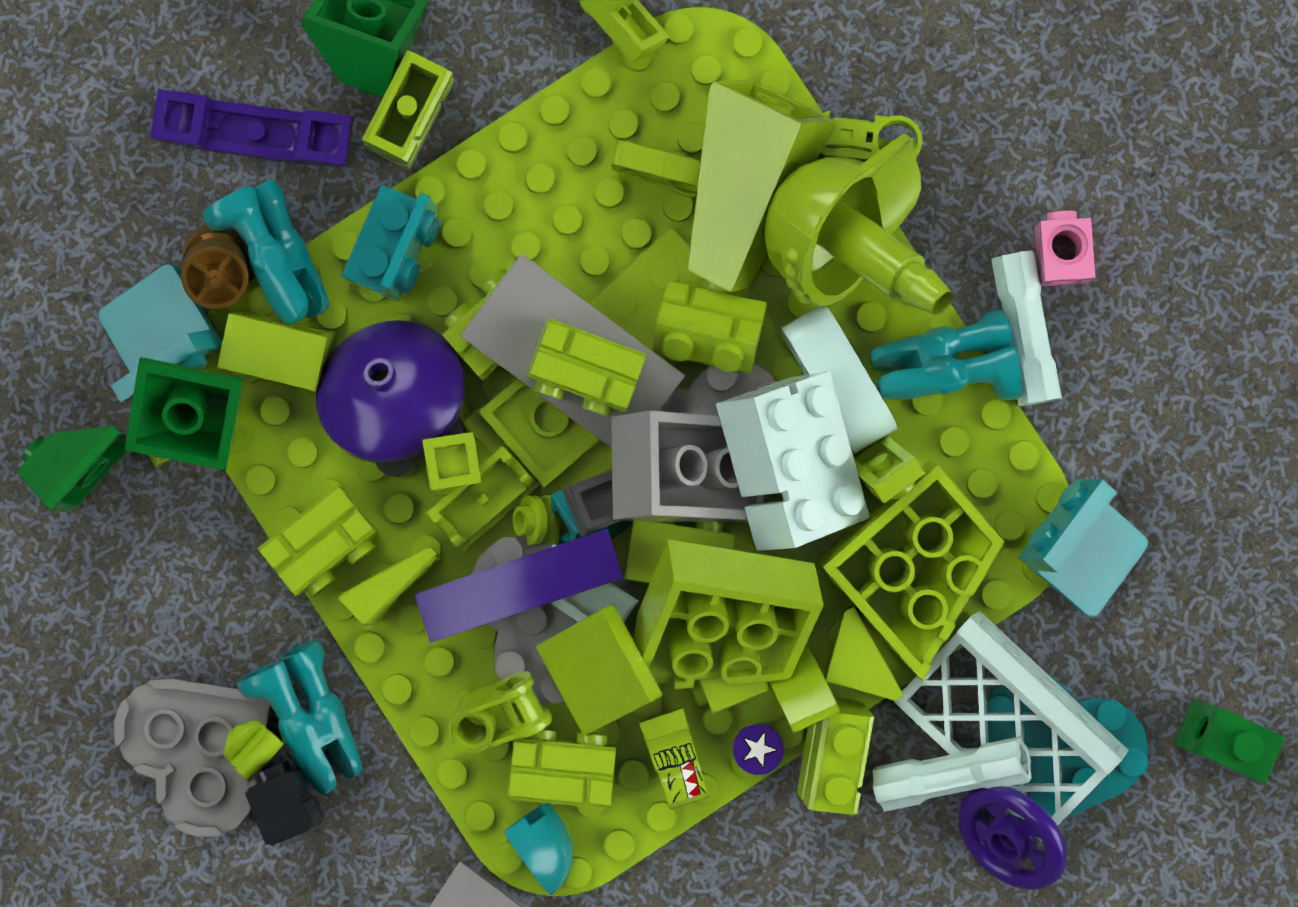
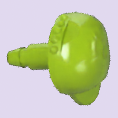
M903 133L865 162L838 156L827 157L802 165L793 171L777 189L767 211L763 230L764 240L770 261L786 279L787 286L792 289L793 294L798 297L801 303L808 304L812 301L818 306H829L845 298L858 286L863 278L890 298L899 299L903 297L908 305L936 316L942 314L949 307L953 299V293L934 270L924 267L925 260L923 256L892 235L916 205L921 191V174L915 156L913 138Z

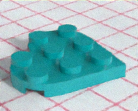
M1050 676V677H1051L1057 684H1059L1072 698H1074V697L1071 695V693L1069 692V690L1066 688V686H1064L1063 684H1061L1060 682H1058L1054 677ZM995 685L987 697V713L1015 712L1014 693L1005 685ZM1094 697L1077 701L1129 751L1114 770L1066 818L1121 794L1135 784L1139 776L1148 767V743L1144 727L1134 713L1118 701ZM1022 702L1023 712H1033ZM1042 720L1023 721L1024 744L1027 748H1052V729ZM988 721L989 743L1016 737L1015 721ZM1060 738V748H1071ZM1030 756L1032 778L1028 783H1054L1053 756ZM1061 756L1062 783H1084L1095 772L1080 756ZM1027 792V796L1036 801L1052 817L1056 812L1055 792ZM1063 792V804L1075 792Z

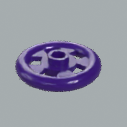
M1004 786L974 789L963 799L958 814L961 836L971 855L991 875L1006 884L1028 890L1046 888L1061 877L1067 860L1065 842L1054 820L1036 801L1018 790ZM982 808H985L995 816L991 823L979 815ZM1008 809H1010V810H1012L1013 812L1017 813L1018 815H1020V816L1023 817L1024 819H1022V818H1020V817H1017V816H1014V815H1012V814H1009V813L1007 812ZM1036 837L1041 838L1045 851L1036 848ZM1030 859L1034 869L1022 868L1019 860Z

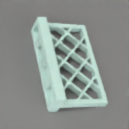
M980 610L972 615L936 654L930 664L932 667L924 681L922 682L916 676L902 691L904 696L896 701L893 700L949 755L977 749L962 748L953 740L952 721H979L980 742L983 745L989 743L988 721H1015L1016 737L1020 736L1024 743L1023 721L1042 720L1052 729V748L1027 749L1029 756H1053L1054 783H1023L1008 787L1018 790L1027 795V792H1055L1056 812L1051 818L1057 826L1114 770L1129 751ZM960 644L976 658L977 677L950 678L949 656ZM941 666L942 678H929ZM985 667L995 677H985ZM951 685H978L979 713H952ZM986 685H1005L1014 693L1015 712L987 713ZM921 686H942L944 713H925L910 698ZM1022 702L1033 712H1023ZM934 721H944V730ZM1060 738L1071 748H1060ZM1061 756H1080L1095 772L1084 783H1062ZM1063 792H1075L1063 804ZM1008 809V811H1009L1012 815L1024 819L1023 817H1021V816L1018 815L1017 813H1015V812H1013L1012 810Z

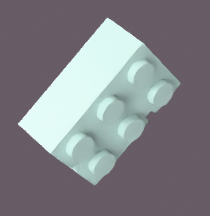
M830 371L790 377L761 387L756 391H750L716 403L741 497L782 492L784 501L751 504L744 507L756 551L796 548L870 518Z

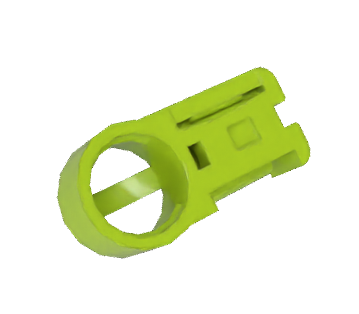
M830 111L824 112L823 115L829 117ZM875 115L874 123L868 120L834 117L832 118L836 120L819 153V157L822 159L842 156L865 162L893 141L878 138L880 133L889 126L900 125L913 133L916 142H913L917 159L923 144L922 132L914 121L901 115L890 117Z
M617 141L611 162L612 170L661 182L664 185H668L673 192L684 197H697L701 161L627 141ZM679 189H682V190H685V191H689V192H693V193H685V192H683V191H681V190H679Z

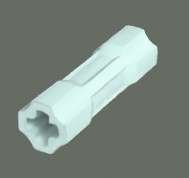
M1033 250L1022 251L992 258L998 297L1001 300L1003 311L1011 326V346L1016 347L1019 358L1022 392L1020 399H1017L1018 406H1029L1062 399L1056 364L1051 355L1040 296L1041 284L1035 252Z
M1020 736L985 743L975 750L928 760L909 759L876 766L872 771L875 798L877 803L882 806L884 812L920 805L927 799L979 788L989 789L992 787H1008L1028 783L1032 778L1029 752Z

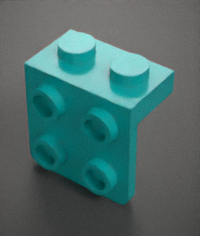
M175 264L161 266L99 311L101 324L130 372L111 385L120 403L132 401L140 357L203 369L208 364L206 358L221 349L222 340L202 306L193 302L185 293L181 280L182 272Z
M1076 479L1060 496L1059 503L1047 519L1032 533L1029 543L1018 556L1024 564L1085 616L1091 617L1101 612L1148 546L1147 538L1109 505L1117 492L1103 479Z

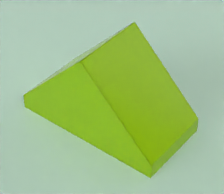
M849 606L842 610L823 674L825 680L894 701L903 697L904 695L855 607Z

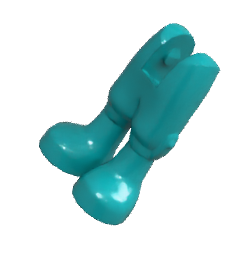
M269 180L255 188L253 186L241 188L214 202L202 212L201 216L211 231L234 229L243 238L248 247L250 267L269 305L285 325L295 324L305 317L319 316L329 308V300L323 282L311 259L304 239L293 227L286 207V196L278 181Z
M1002 309L986 312L982 315L979 322L956 330L950 327L932 328L926 331V333L896 340L870 351V362L873 369L877 371L898 370L883 375L876 382L877 390L882 399H913L937 394H950L963 389L967 384L974 383L991 384L999 399L1014 400L1021 397L1022 383L1016 347L1011 346V326ZM984 351L988 353L964 360L953 358L964 352Z
M317 638L289 650L278 658L279 661L264 665L241 677L235 683L244 697L264 699L270 704L279 718V732L283 743L290 749L297 765L308 782L320 795H324L334 790L337 782L334 772L322 750L327 748L338 770L348 779L360 775L363 772V767L357 746L345 718V707L333 692H330L323 672L325 651L321 641ZM289 675L298 683L308 701V713L301 707Z

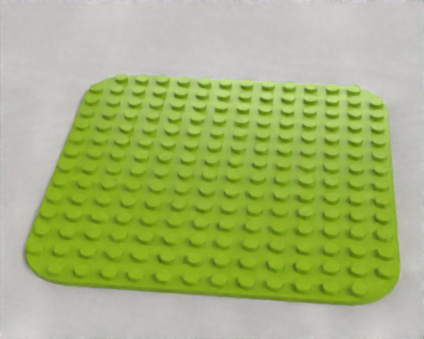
M708 7L682 8L659 15L654 19L670 36L659 50L632 63L614 44L610 45L391 188L415 199H418L420 193L430 196L438 210L437 219L442 221L432 246L428 248L423 245L417 258V265L421 266V272L415 287L410 294L403 291L399 302L343 279L341 276L374 200L308 242L306 246L325 287L329 308L319 316L305 317L297 323L335 332L330 355L340 343L353 333L369 325L384 321L404 320L417 322L443 334L449 328L444 323L445 319L465 302L471 308L487 295L482 290V287L499 271L503 269L508 271L521 253L587 303H590L669 228H673L691 247L696 198L681 196L673 192L668 185H664L661 182L612 170L611 162L618 140L701 161L708 96L713 81L750 79L821 114L823 112L775 41L751 21L732 12ZM679 189V190H681V191H683V192H685V193H693V192H689V191H685V190ZM898 227L892 235L915 251L901 228ZM768 253L751 286L729 293L735 296L767 302L759 345L768 344L775 336L789 351L790 349L781 334L780 328L818 307L812 301L808 304H803L798 300V297L793 294L792 289L787 286L786 279L773 266ZM659 260L651 266L649 278L655 287L666 289L668 281L677 283L679 271L673 262ZM256 277L248 282L245 293L236 303L222 309H211L207 314L222 341L228 314L234 310L243 309L278 318L266 300ZM864 278L845 298L827 306L876 389V382L879 378L898 370L877 371L873 369L870 362L871 350L896 340L926 333V331L932 328L950 327L956 330L966 327L951 303L942 314L936 316L908 305L903 297L899 299L890 298ZM618 287L609 294L607 300L608 307L616 316H628L637 307V297L631 289ZM644 329L636 337L639 342L651 351L653 349L655 329ZM221 349L206 358L208 364L201 370L243 378L241 408L235 441L226 473L269 539L337 484L346 490L360 510L378 530L379 534L371 539L372 543L376 546L373 551L353 566L346 559L331 571L336 580L312 598L307 591L305 594L473 852L501 880L523 891L545 896L576 895L598 888L625 872L804 752L808 727L793 733L768 681L766 682L770 691L715 713L711 712L708 704L698 707L691 688L675 689L674 682L657 684L663 694L661 697L592 732L607 735V745L617 746L611 808L603 809L550 803L565 824L573 842V864L566 881L553 895L548 894L503 833L507 827L542 804L541 802L508 799L514 740L472 754L463 752L455 747L448 734L449 724L462 697L471 690H477L501 681V678L495 671L494 647L498 631L486 624L430 643L415 598L417 593L472 575L475 563L488 547L495 544L501 538L518 537L514 531L512 521L515 508L464 552L461 548H457L450 541L447 533L426 514L455 488L430 491L426 461L422 462L416 472L410 476L398 478L386 475L378 469L375 462L358 459L340 449L332 441L318 417L316 391L218 368L217 364ZM983 351L960 353L953 358L964 360L985 354ZM456 352L463 366L466 383L464 402L459 413L463 422L512 374L501 368L484 383ZM784 357L775 364L773 374L778 382L790 377L803 375V371L795 358ZM678 370L685 376L677 387L689 390L692 385L690 376L686 372ZM388 372L379 373L374 378V381H382L387 377ZM988 383L967 384L963 389L950 394H937L913 399H883L897 425V430L888 434V436L913 455L920 466L926 462L939 465L1004 540V544L976 592L969 597L954 624L956 626L947 641L943 642L939 651L977 611L980 610L994 625H997L1033 601L1049 586V584L1024 564L1018 556L1029 543L1032 533L1047 519L1059 503L1060 496L1069 486L1058 463L1020 406H1018L1016 400L999 399L991 384ZM464 425L466 432H467V433L470 432V431L467 429V427ZM474 436L480 466L492 454ZM862 485L868 512H871L881 501ZM726 525L724 533L733 534L732 530ZM562 528L560 531V544H563L561 536L566 534ZM844 528L822 538L835 539L843 533ZM801 545L796 548L773 550V556L801 561L803 548ZM423 548H435L441 555V559L373 626H363L338 600V597L343 592ZM818 579L823 605L826 606L830 600L831 591L827 583ZM845 597L841 598L815 623L807 641L822 674L825 671L840 613L842 610L852 606ZM636 607L633 608L624 622L633 641L639 611ZM859 614L898 686L902 688L916 677L913 671ZM960 644L954 652H956L964 646ZM827 682L834 698L862 701L867 710L885 699ZM565 701L542 704V708L549 709L552 714V721L544 729L557 730L556 740L576 742L577 732H581ZM683 707L709 797L670 810L639 721ZM467 717L472 723L476 725H484V723L477 718ZM760 723L770 726L779 734L783 742L784 752L780 764L773 771L764 775H753L745 772L739 767L733 756V741L737 733L750 724Z

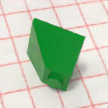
M313 0L303 15L301 25L339 82L355 87L365 94L377 95L383 98L406 51H410L427 8L428 0Z
M140 357L124 450L226 471L235 441L242 402L243 378Z
M114 426L52 433L46 439L40 436L23 452L21 459L24 461V464L16 472L50 510L72 513L127 452L124 450L127 431Z

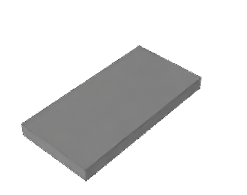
M522 253L460 335V337L532 390L536 380L526 377V372L547 318L647 354L626 412L613 409L611 417L649 410L659 411L685 376ZM535 391L612 448L611 417L608 418L581 408L585 398L565 391L563 399L559 400Z

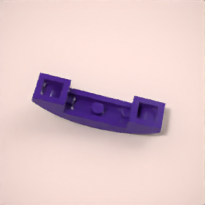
M158 89L150 138L190 148L264 160L346 167L354 117L303 109V112L225 102L211 100L206 95Z

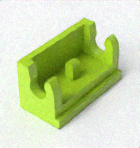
M237 309L228 314L217 367L316 391L318 390L323 366L330 356L335 332L300 323L285 325L279 318Z
M505 446L498 449L479 466L482 483L455 487L426 513L436 525L440 526L447 533L450 541L464 552L512 511L524 496L530 495L540 486Z

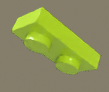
M888 435L853 455L860 483L882 503H886L890 499H899L909 493L914 488L915 481L925 474L916 458Z

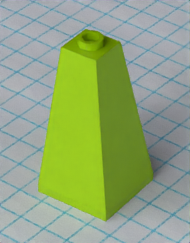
M750 79L713 81L710 87L688 271L702 277L701 284L707 289L726 294L751 286L767 255L763 230L769 205L772 203L777 189L798 167L817 159L836 121Z

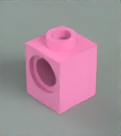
M1076 211L1047 213V221H1040L1034 227L1036 262L1041 286L1088 284L1095 279L1091 218L1077 219ZM1066 236L1073 241L1076 247L1073 259L1063 260L1055 255L1052 249L1054 237Z

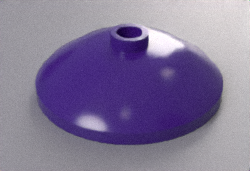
M404 320L384 321L369 325L353 333L340 343L325 362L318 390H316L318 417L332 441L340 449L358 459L376 463H391L413 458L424 452L422 440L445 436L457 420L465 397L466 383L463 366L448 341L440 333L428 326ZM388 372L387 377L382 381H374V378L379 373Z

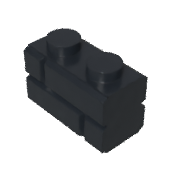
M285 761L253 775L256 785L248 788L249 790L245 793L253 815L260 816L257 825L266 845L273 846L307 832L322 823L325 815L317 796H311L310 793L314 788L299 767L292 769L289 761Z

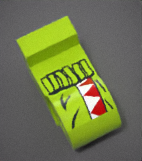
M683 707L640 720L639 724L657 776L660 777L670 810L708 798L709 794Z

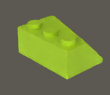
M926 462L921 466L925 474L915 481V486L909 493L899 499H890L886 503L881 502L869 512L870 518L858 522L814 561L878 636L922 682L932 667L930 664L944 641L948 640L956 625L954 623L969 597L976 592L1004 544V540L940 466L930 462Z
M667 539L638 611L634 634V643L657 684L674 682L675 689L694 688V680L723 678L728 685L790 679L824 606L815 563Z

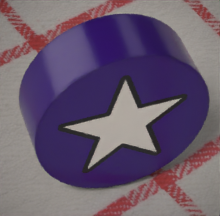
M755 723L745 726L737 733L733 741L732 751L734 759L741 769L753 775H764L773 771L780 764L784 747L781 737L773 728L765 724Z

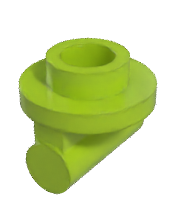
M551 494L524 496L519 506L513 512L512 521L515 533L518 536H526L527 546L543 545L544 542L550 545H560L561 516L559 513L555 515L552 513Z
M254 720L239 724L230 731L226 738L223 754L224 758L235 767V770L250 782L254 778L253 775L259 773L284 743L273 732L268 730L262 722Z

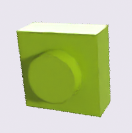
M474 432L422 440L430 491L482 483Z

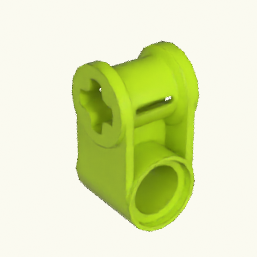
M528 671L514 673L499 682L466 693L460 700L449 724L448 734L455 747L463 752L479 753L514 739L530 737L548 726L552 721V714L549 709L542 708L532 688L534 679L531 673ZM467 717L477 718L484 723V725H476L472 723Z

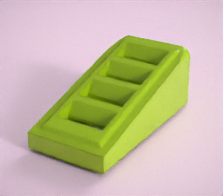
M423 548L343 592L338 597V600L363 626H373L441 559V555L435 548Z

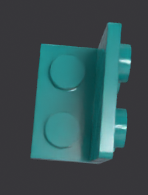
M381 184L341 275L343 279L399 302L403 291L410 294L421 272V266L417 265L420 251L423 245L428 248L432 246L442 222L440 219H437L438 210L432 198L420 193L418 199H415Z

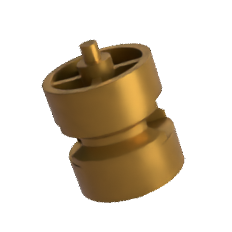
M205 224L193 230L187 237L183 246L181 280L185 293L193 302L209 309H222L236 303L245 293L248 285V248L236 230L211 231Z

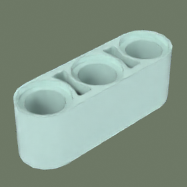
M818 306L780 328L787 346L804 375L830 371L852 454L858 453L897 430L892 414L827 306Z

